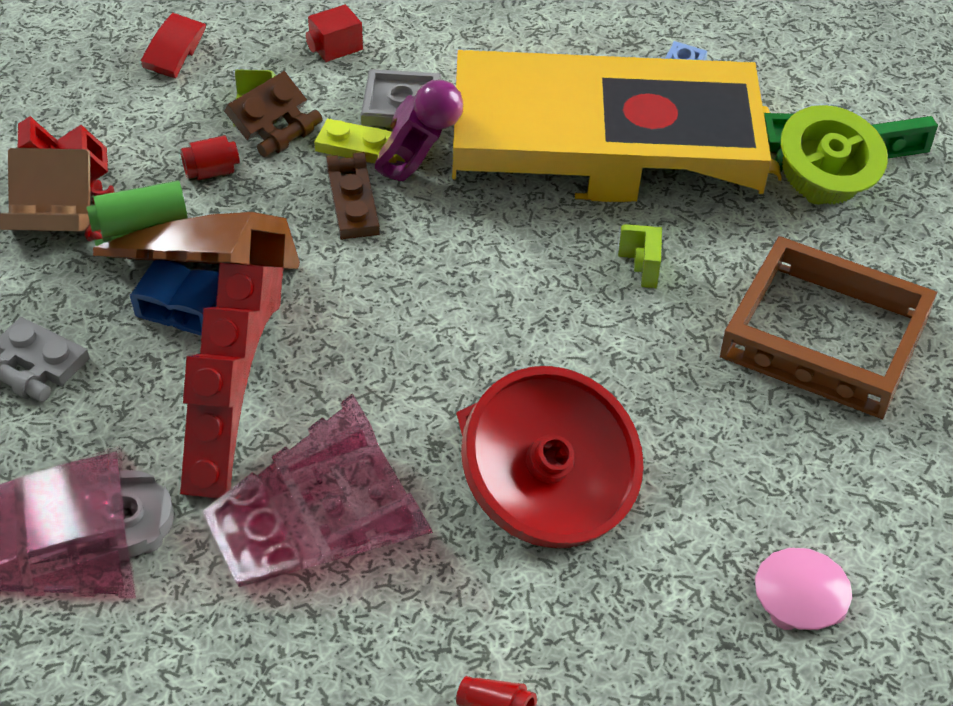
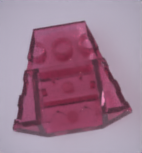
M353 393L340 403L342 409L327 421L322 417L308 428L309 435L294 447L288 449L285 446L273 455V463L258 475L253 472L203 510L204 516L238 587L433 533L412 494L406 493L383 454L372 426Z
M120 445L0 484V595L2 591L24 592L26 596H45V593L49 592L73 593L74 597H95V594H118L119 598H136L133 561L126 533L120 472L123 471V461Z

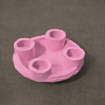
M787 548L772 553L760 564L755 577L758 599L765 611L770 614L772 622L784 630H792L794 628L799 630H820L841 623L846 617L852 600L850 581L842 568L828 556L807 548Z

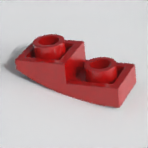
M172 13L164 21L140 60L142 67L176 79L187 55L192 56L206 29V24Z

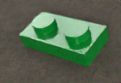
M932 116L873 124L872 126L883 139L889 159L930 152L938 124Z

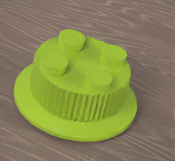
M816 105L801 109L788 119L781 134V147L784 154L782 166L784 174L788 179L787 181L812 204L828 203L835 205L836 203L847 202L857 193L868 190L877 184L887 168V149L877 130L861 116L840 107Z

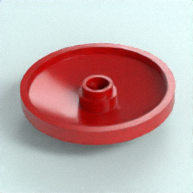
M535 366L507 374L491 385L477 401L468 416L463 430L461 444L462 465L465 478L475 500L489 518L500 528L530 544L547 548H571L592 542L609 532L624 519L639 494L644 466L642 446L634 423L614 395L593 379L576 371L554 366Z

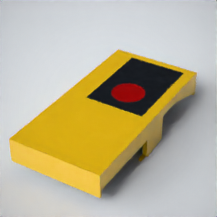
M458 50L456 88L461 92L464 104L463 113L457 123L454 124L452 179H456V170L589 176L587 193H575V199L602 202L637 201L642 168L686 169L757 189L759 194H764L768 173L777 175L778 181H781L780 166L776 160L771 159L764 113L771 112L768 107L762 105L755 62Z

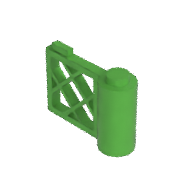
M179 180L93 196L95 205L87 206L92 232L101 230L103 239L94 240L96 246L138 230L188 218Z

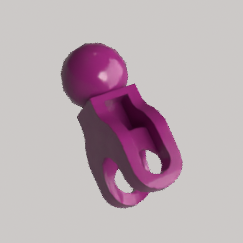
M441 79L431 80L422 85L414 97L412 95L407 96L399 105L390 124L393 132L381 148L375 163L377 172L384 177L403 182L418 169L432 145L439 139L442 129L456 124L463 113L464 101L461 92L453 83ZM397 154L404 159L405 164L396 166L392 165L389 160Z

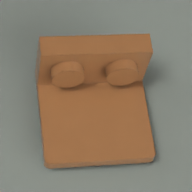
M10 148L8 150L9 212L0 213V230H86L90 225L87 206H91L89 150Z

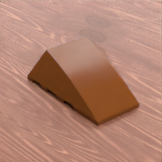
M256 212L211 214L171 221L138 230L93 247V256L150 261L166 260L220 265V263L283 267L285 269H298L300 266V260L287 219Z

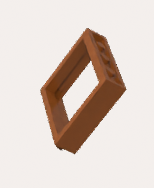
M778 236L725 329L720 358L883 420L929 319L938 292ZM782 262L787 263V264H790L791 267H790V266H787V265H785V264H782ZM777 271L911 318L885 376L748 326ZM736 344L744 346L745 350L736 348ZM869 394L881 398L880 402L868 398Z

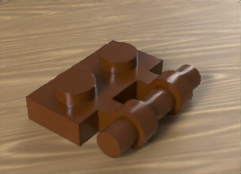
M285 71L230 102L224 110L246 140L251 139L257 134L261 136L264 141L257 144V150L262 157H267L273 152L279 154L289 147V142L299 136L304 138L314 132V127L323 121L322 115L316 109L308 114L299 111L307 99ZM283 118L289 124L282 130L275 128L273 125Z

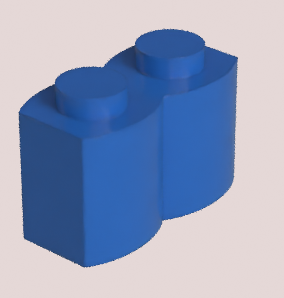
M155 260L130 294L134 314L138 318L166 326H173L179 330L202 336L204 308L216 307L219 274L214 271H190L184 265L175 261Z

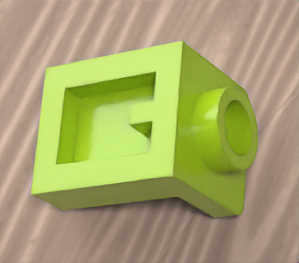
M622 225L618 257L635 258L634 272H641V287L657 289L661 266L662 227Z

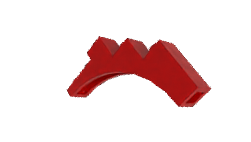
M220 263L216 307L204 308L200 354L186 356L183 403L187 404L180 488V494L222 499H226L230 495L234 454L245 389L256 348L265 325L272 314L280 308L283 267Z

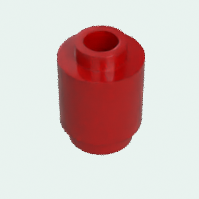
M226 135L190 142L189 147L180 149L187 179L197 177L199 181L234 173V165L240 164L235 141L228 142Z

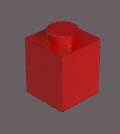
M346 4L308 16L309 31L305 35L307 45L311 52H317L325 62L363 50L362 22Z

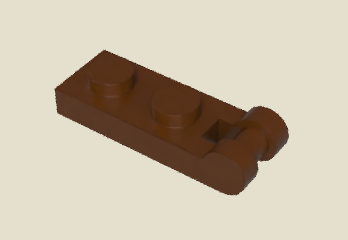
M352 153V157L338 158V155L326 156V167L340 240L380 235V225L367 171L365 153ZM355 172V174L341 176V174Z

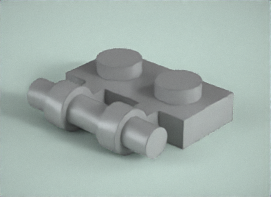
M20 317L0 335V381L11 386L12 391L24 399L32 397L40 402L46 401L51 394L50 386L44 384L47 380L62 387L90 359L88 349L23 317ZM17 365H20L28 369L29 371L23 370L20 372L14 368Z

